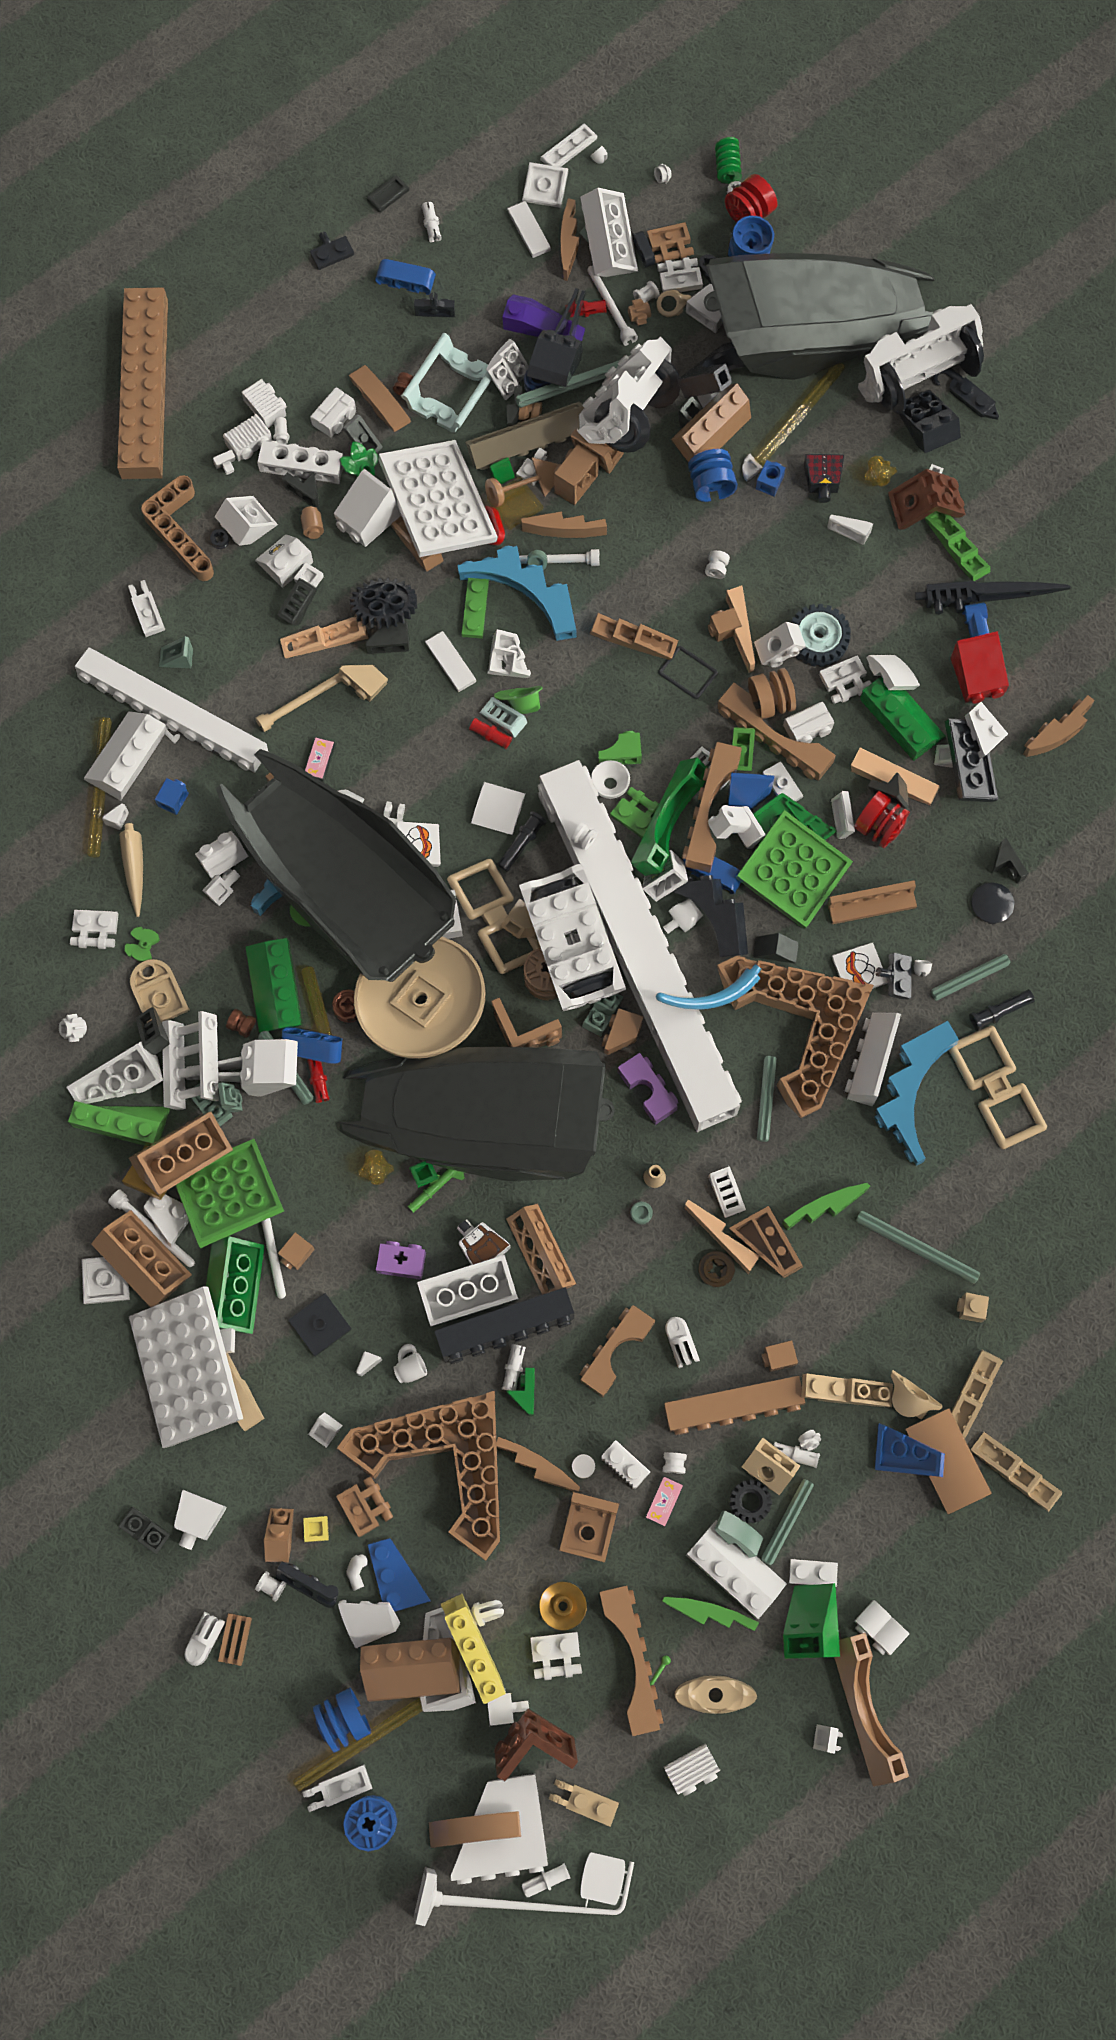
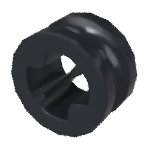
M217 529L210 535L214 548L224 549L228 546L230 540L225 530ZM219 536L221 538L223 536L224 541L217 543L216 537Z

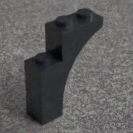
M713 875L700 876V881H693V877L688 878V882L673 891L688 897L706 913L716 932L720 957L748 954L743 902L735 903V899L723 900L721 879H713Z

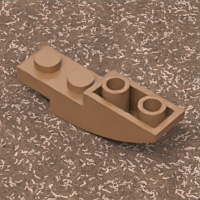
M1088 695L1083 701L1079 699L1073 705L1072 713L1070 715L1066 713L1059 722L1055 718L1049 724L1045 722L1038 730L1040 734L1036 738L1032 736L1024 745L1026 747L1024 755L1029 757L1048 752L1074 737L1085 726L1087 719L1083 715L1091 708L1095 700Z

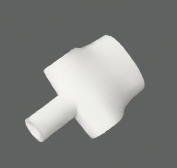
M688 898L669 910L673 920L663 928L668 934L678 926L684 932H687L695 926L703 914L693 901Z

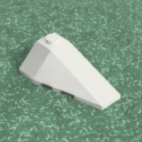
M141 1041L67 1086V1089L75 1101L89 1104L109 1098L144 1092L163 1081L158 1057L143 1048Z
M442 1608L426 1613L423 1640L452 1638L454 1640L446 1623L445 1613ZM461 1653L460 1693L420 1697L424 1712L456 1710L476 1703L469 1672Z

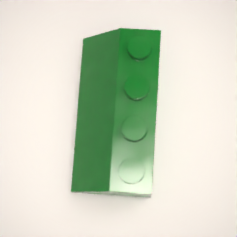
M883 677L878 678L862 690L860 700L913 761L946 738L945 734L906 690H888L883 682Z
M284 938L246 946L259 1033L303 1026L289 940Z
M229 1236L212 1243L206 1287L209 1288L219 1329L232 1328L235 1330V1333L253 1334L265 1245Z

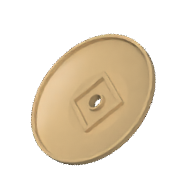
M441 937L432 945L435 949V954L431 960L425 963L415 961L393 982L368 980L360 973L354 995L356 1015L365 1034L379 1048L400 1057L428 1058L451 1050L473 1031L483 1012L486 995L485 983L481 970L473 956L458 943ZM424 995L427 997L425 1003H416V999L419 996Z

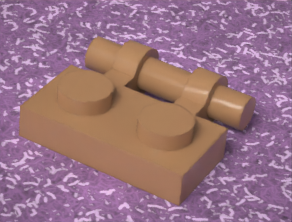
M685 222L647 231L652 251H660L661 253L654 255L655 263H665L666 260L677 258L682 260V258L694 255L693 247L685 248L684 246L690 244L691 240ZM673 247H677L678 249L676 251L668 252L667 250Z
M372 1477L363 1481L367 1487L366 1490L361 1492L356 1484L336 1496L359 1538L380 1526L375 1518L381 1514L385 1522L393 1518L389 1510L391 1508L389 1503L384 1501L379 1492L381 1489L378 1483H374ZM372 1496L377 1505V1508L373 1510L370 1509L365 1500Z

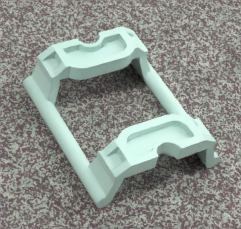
M443 333L401 397L406 400L408 408L412 412L425 419L435 417L437 418V425L451 432H456L492 380L486 370L488 364L480 360L470 362L467 359L468 354L453 347L450 337ZM438 354L455 372L474 381L481 380L459 415H456L452 408L433 398H423L420 396L419 383Z

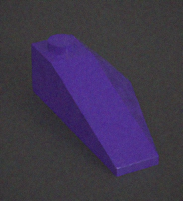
M513 294L507 300L504 310L503 329L539 337L542 330L555 331L562 315L532 298ZM568 320L562 334L563 336L569 335L572 324L571 320ZM577 325L575 334L577 340L582 341L585 332L584 327Z

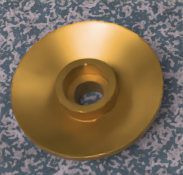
M568 1582L554 1583L542 1594L540 1613L550 1627L557 1630H569L576 1627L585 1616L587 1607L585 1596L574 1584ZM562 1601L568 1605L565 1611H561L558 1607Z

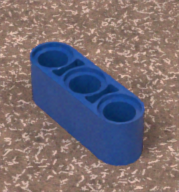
M383 259L380 262L375 281L379 285L383 283L388 284V287L398 289L401 287L406 288L407 291L416 293L420 291L429 295L436 274L429 268Z
M714 857L710 873L685 867L692 871L691 874L699 878L700 876L713 875V879H721L722 889L730 891L729 894L732 895L735 894L741 883L735 878L740 870Z
M293 1027L282 1029L281 1039L297 1041V1057L325 1063H339L341 1061L342 1038Z

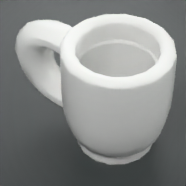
M406 1344L401 1347L398 1353L399 1362L394 1366V1372L400 1383H409L426 1376L427 1369L419 1353H417L415 1346ZM409 1352H412V1353H413L412 1355L407 1356L406 1358L403 1359V1357H404L407 1353H409Z

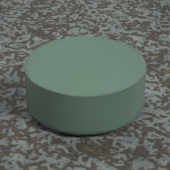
M534 550L528 554L527 566L542 565L543 570L547 567L548 558L543 551Z
M646 1202L635 1203L630 1211L632 1220L641 1225L648 1223L653 1215L651 1206Z

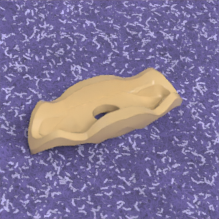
M702 1676L681 1684L675 1691V1699L680 1705L702 1713L722 1714L752 1705L757 1699V1694L751 1686L730 1677ZM719 1688L722 1691L723 1696L719 1702H712L709 1699L711 1689Z

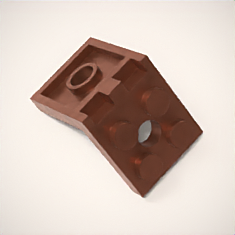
M925 469L888 492L898 529H906L935 511L956 518L966 515L964 501L960 497L957 480L953 477ZM914 497V504L910 507L909 501Z
M530 1709L525 1711L518 1722H514L511 1725L506 1738L500 1740L494 1750L497 1777L504 1782L532 1745L571 1769L578 1762L574 1737Z

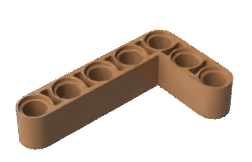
M179 476L146 500L141 507L142 513L150 527L199 580L208 581L214 574L210 559L170 516L191 500L195 494L191 479L188 476ZM177 539H181L180 542H174ZM190 553H194L193 556H190V557L187 556V555L190 554ZM207 567L206 570L200 571L201 568Z

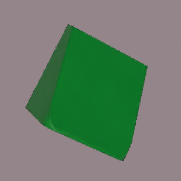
M508 457L490 465L491 477L497 479L500 484L515 478Z
M426 1161L409 1167L418 1188L439 1179L433 1165L426 1163Z

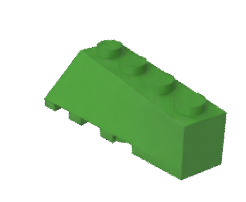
M75 1101L68 1122L74 1128L149 1146L161 1139L170 1108L93 1106Z

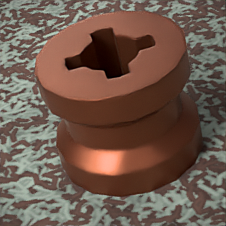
M404 372L399 373L397 377L398 382L394 384L393 391L401 396L413 379V376Z

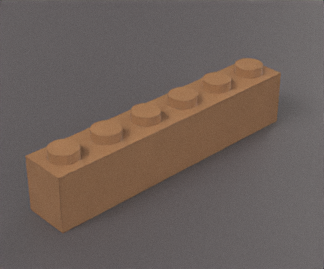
M795 1376L664 1403L669 1432H675V1435L689 1433V1428L697 1427L698 1431L710 1429V1424L719 1422L720 1426L733 1424V1419L742 1418V1421L745 1422L756 1419L755 1415L764 1413L765 1417L778 1415V1410L787 1409V1412L801 1410L800 1406L805 1404V1399L801 1397L802 1386L800 1377Z

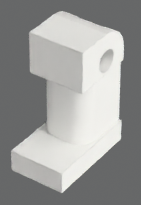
M724 805L720 808L717 816H712L708 820V824L716 838L726 839L731 833H738L746 848L752 849L766 836L747 806L734 807Z

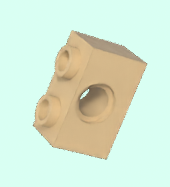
M764 1438L761 1439L742 1466L751 1476L757 1478L768 1489L778 1495L782 1493L800 1467L799 1464Z

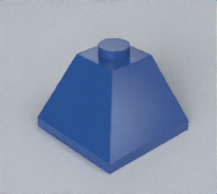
M731 773L727 805L734 807L747 806L752 810L771 794L774 775Z

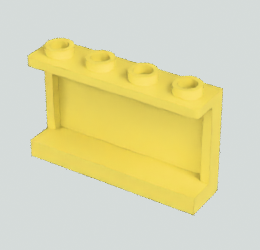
M463 1594L442 1603L441 1607L445 1613L446 1623L483 1703L486 1704L505 1695L506 1692L501 1677Z

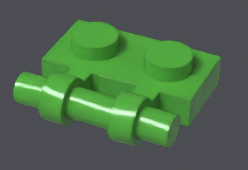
M631 787L627 794L633 799L629 802L622 798L610 813V816L643 838L659 803L656 801L652 802L645 797V793ZM640 803L648 808V810L644 813L636 806Z

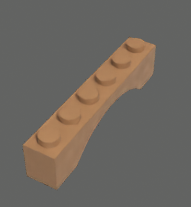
M733 683L718 701L717 709H719V713L724 718L728 719L730 717L733 719L738 728H754V739L760 743L765 742L774 754H781L786 757V761L791 766H798L804 770L803 773L809 779L815 778L819 781L834 763L836 755L821 744L794 741L772 730L757 713L751 694L737 684Z
M717 742L715 749L711 748L708 761H711V766L705 769L703 777L706 785L705 788H700L698 796L701 804L700 807H695L693 819L696 820L695 826H690L688 839L691 840L689 847L685 846L682 859H686L685 867L711 872L716 853V844L711 836L708 824L709 809L719 789L730 780L731 773H737L742 752L741 747Z
M627 1586L599 1592L605 1617L613 1622L624 1635L634 1658L636 1672L635 1688L632 1700L626 1711L631 1734L636 1736L660 1730L659 1724H663L661 1710L655 1709L654 1700L658 1699L655 1685L650 1686L648 1676L652 1675L649 1661H644L643 1652L647 1650L644 1637L639 1638L637 1628L641 1627L638 1613L634 1614L632 1604H636L633 1590H628Z
M866 1633L840 1639V1657L834 1658L872 1785L874 1787L907 1778L909 1774L903 1754L884 1732L873 1708L869 1685L870 1665L873 1656Z

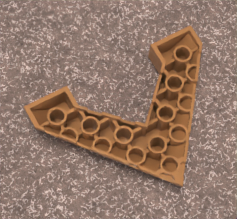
M735 956L718 964L717 968L724 989L733 984L746 968L751 970L754 964L761 968L758 974L760 980L753 988L731 1002L734 1010L755 1001L813 1020L798 1070L780 1078L777 1088L786 1104L800 1118L819 1110L822 1107L874 985L852 982V980L835 976L832 978L825 976V974L792 967H780L773 963L759 960L758 962L747 960L745 957Z
M495 1391L351 1429L337 1447L341 1453L374 1479H376L390 1460L454 1451L462 1514L448 1534L485 1561L499 1544Z

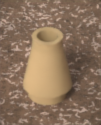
M658 1165L649 1167L644 1173L645 1183L652 1188L662 1186L666 1180L664 1170ZM652 1172H654V1173L658 1172L659 1175H658V1176H653V1175H652Z

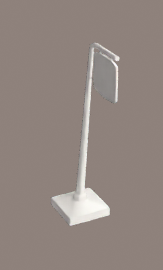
M591 1852L586 1860L580 1890L581 1897L587 1899L585 1907L443 1895L442 1892L437 1891V1874L435 1870L425 1867L415 1908L414 1921L415 1924L425 1926L433 1907H439L440 1905L617 1915L624 1910L634 1862H629L628 1871H625L624 1860ZM624 1873H626V1874H627V1877H626V1881H625L624 1891H623V1894H621V1889H622L623 1880H624ZM619 1896H622L621 1905L616 1910L587 1908L588 1899L616 1905Z

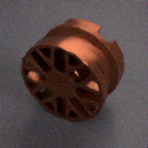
M343 990L334 997L332 1003L333 1010L337 1018L342 1022L352 1023L358 1020L356 1019L355 991Z

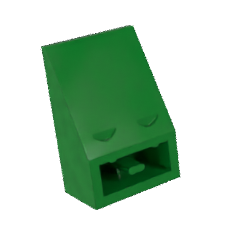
M835 1583L794 1586L783 1633L785 1659L840 1657Z

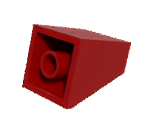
M998 631L957 641L951 655V661L965 703L971 701L973 704L979 703L984 698L991 696L993 699L1002 697L1006 693L1009 683Z

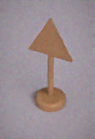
M532 457L536 476L504 487L495 478L487 479L485 489L490 503L494 507H500L504 503V492L538 480L542 493L546 497L554 486L553 473L558 464Z

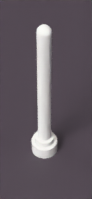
M589 266L588 273L603 300L605 299L609 311L621 330V341L625 346L629 345L627 343L629 340H632V343L636 342L638 339L636 332L626 325L600 276L595 275L593 266Z
M591 549V552H587V554L547 555V563L587 562L591 566H599V549ZM528 555L519 556L521 564H527Z
M117 1190L111 1196L108 1203L113 1208L123 1209L126 1213L132 1210L169 1251L186 1266H194L195 1261L178 1245L174 1243L172 1247L168 1246L166 1239L156 1229L154 1224L128 1203L127 1195L122 1190Z
M270 1218L261 1222L276 1294L278 1298L283 1299L286 1296L272 1225Z

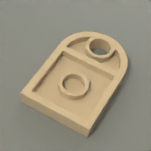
M146 960L135 967L131 974L130 985L142 1013L153 1006L161 1022L190 1011L174 974L167 964L159 960ZM153 967L154 973L150 977H145L142 974L143 969Z

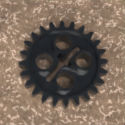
M389 577L385 581H382L381 578H378V582L370 580L369 585L363 583V588L357 587V592H352L353 597H350L352 617H356L357 622L362 621L363 626L369 623L370 628L377 625L378 629H380L382 625H385L389 629L390 624L397 627V622L404 624V618L411 619L410 614H415V609H417L415 589H411L410 584L405 585V581L398 583L397 578L393 581H390Z

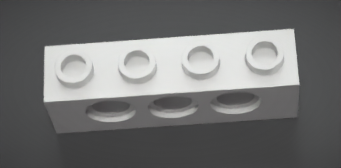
M262 441L257 463L260 472L285 475L288 472L292 476L296 475L307 479L314 472L317 481L339 484L343 470L339 459L343 457V454L335 450L325 451L319 450L316 447L306 448L299 447L296 444L287 445L276 441Z

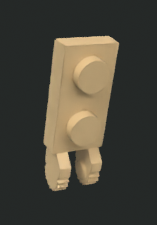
M555 1780L554 1785L560 1789L571 1791L569 1800H565L559 1795L550 1794L549 1800L611 1827L619 1802L575 1784L572 1786L563 1781Z

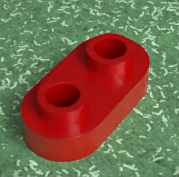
M485 506L497 534V541L489 544L498 546L505 538L504 527L498 510L494 507Z

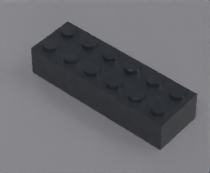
M566 1287L436 1330L435 1334L445 1363L456 1364L464 1360L463 1356L471 1354L472 1357H477L485 1353L484 1349L493 1347L494 1350L501 1349L507 1346L506 1342L515 1339L516 1343L528 1339L529 1334L536 1332L537 1335H542L549 1332L550 1327L558 1325L559 1328L571 1325V1321L574 1319V1310Z

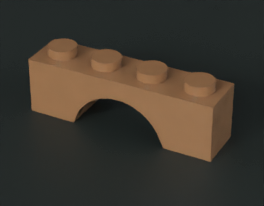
M634 1305L630 1310L625 1308L619 1317L621 1320L619 1326L611 1328L606 1336L609 1340L605 1346L599 1345L593 1354L595 1360L591 1366L587 1363L579 1374L582 1376L581 1383L602 1398L616 1380V1375L610 1363L614 1349L626 1341L642 1342L655 1324L654 1319Z

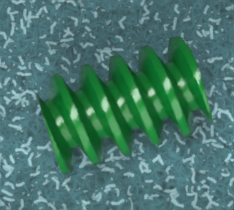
M735 137L720 139L715 145L717 178L721 183L725 184L740 181L742 174L739 140Z

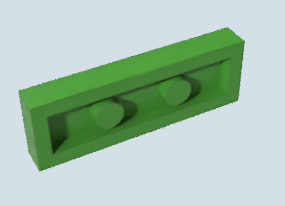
M468 578L462 637L483 639L489 579Z

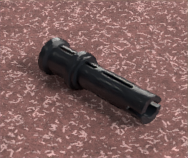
M531 811L530 818L524 826H520V833L503 857L497 862V865L508 872L530 840H535L536 833L542 825H546L547 821L538 813Z
M1028 989L994 1006L987 1005L980 1012L970 1013L969 1019L975 1030L980 1031L982 1027L990 1023H997L1004 1015L1035 1002V999H1033L1034 995Z

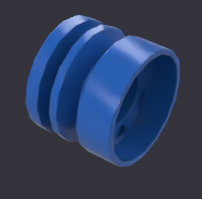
M747 216L740 219L733 229L728 249L729 257L770 254L774 241L772 226L767 220L758 216Z
M723 449L705 450L696 454L688 462L695 496L698 500L703 502L711 501L709 492L718 491L719 499H724L737 490L735 473L732 471L733 465L728 451Z
M351 1688L336 1695L338 1706L335 1708L329 1700H325L326 1713L320 1704L313 1707L318 1730L323 1740L334 1753L340 1750L338 1738L343 1746L347 1747L349 1745L348 1733H351L356 1741L372 1733L365 1714L361 1716L357 1709L361 1705Z
M376 1795L362 1797L352 1804L344 1819L345 1835L349 1842L356 1848L364 1851L377 1850L387 1844L395 1833L397 1826L396 1811L392 1804L385 1798ZM366 1817H369L370 1820H375L376 1824L373 1825V1830L370 1827L365 1828Z

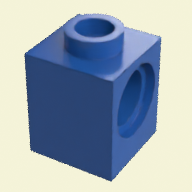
M766 460L757 479L756 490L775 497L784 478L786 467L777 462Z
M166 778L155 798L158 807L177 815L189 794L185 787L186 785L177 779L172 781Z

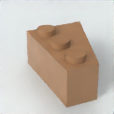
M769 1206L729 1228L783 1278L803 1268Z

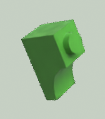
M626 731L619 734L618 741L612 747L599 751V764L609 760L620 762L623 765L641 764L640 733Z

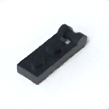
M281 1562L277 1568L276 1579L281 1582L284 1581L286 1585L327 1608H332L336 1605L339 1593L336 1586H325L315 1576L302 1573L297 1566Z

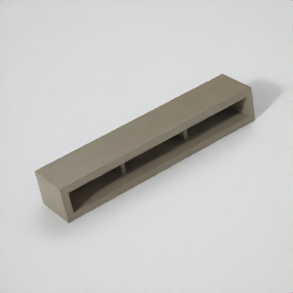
M577 402L466 441L473 466L476 469L484 470L490 468L491 464L506 457L510 460V457L515 455L518 457L527 455L529 450L535 448L536 450L539 448L544 449L549 443L564 442L567 440L566 437L571 436L575 429L579 430V414L584 409L583 404Z

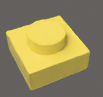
M327 1516L303 1518L305 1542L329 1540Z

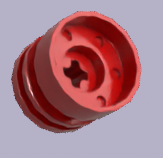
M757 174L747 177L741 182L740 186L735 187L733 191L725 196L727 211L736 222L747 216L767 217L778 205L777 197L770 184Z
M879 791L864 808L854 828L865 836L872 830H875L872 841L877 842L883 836L879 846L885 848L900 834L910 812L904 809L897 815L901 808L899 804L895 805L891 810L888 809L892 799Z

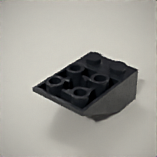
M930 389L906 399V409L899 415L916 445L924 453L961 438L959 417Z

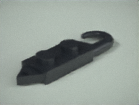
M952 368L933 375V381L937 386L940 385L938 375L943 373L953 379L949 387L950 392L981 418L987 417L998 420L999 415L995 407L996 401L966 377L963 378Z

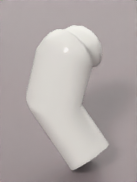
M362 1554L351 1558L347 1568V1576L353 1591L364 1587L360 1572L362 1567L367 1565V1558Z

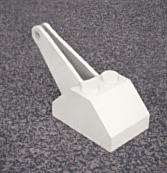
M287 1039L253 1040L243 1044L241 1057L218 1061V1071L242 1068L241 1072H218V1081L240 1082L241 1088L248 1095L264 1096L296 1085L297 1041ZM200 1074L186 1077V1079L200 1080Z

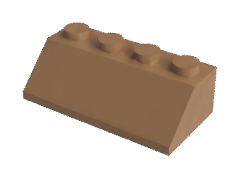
M737 383L729 385L722 392H719L671 439L688 462L700 452L720 449L751 419L748 397Z
M207 1112L129 1157V1160L139 1177L157 1195H160L233 1149L212 1112Z
M132 1210L105 1227L91 1243L150 1307L162 1303L192 1275Z
M452 1638L361 1647L360 1672L369 1702L460 1693V1651Z

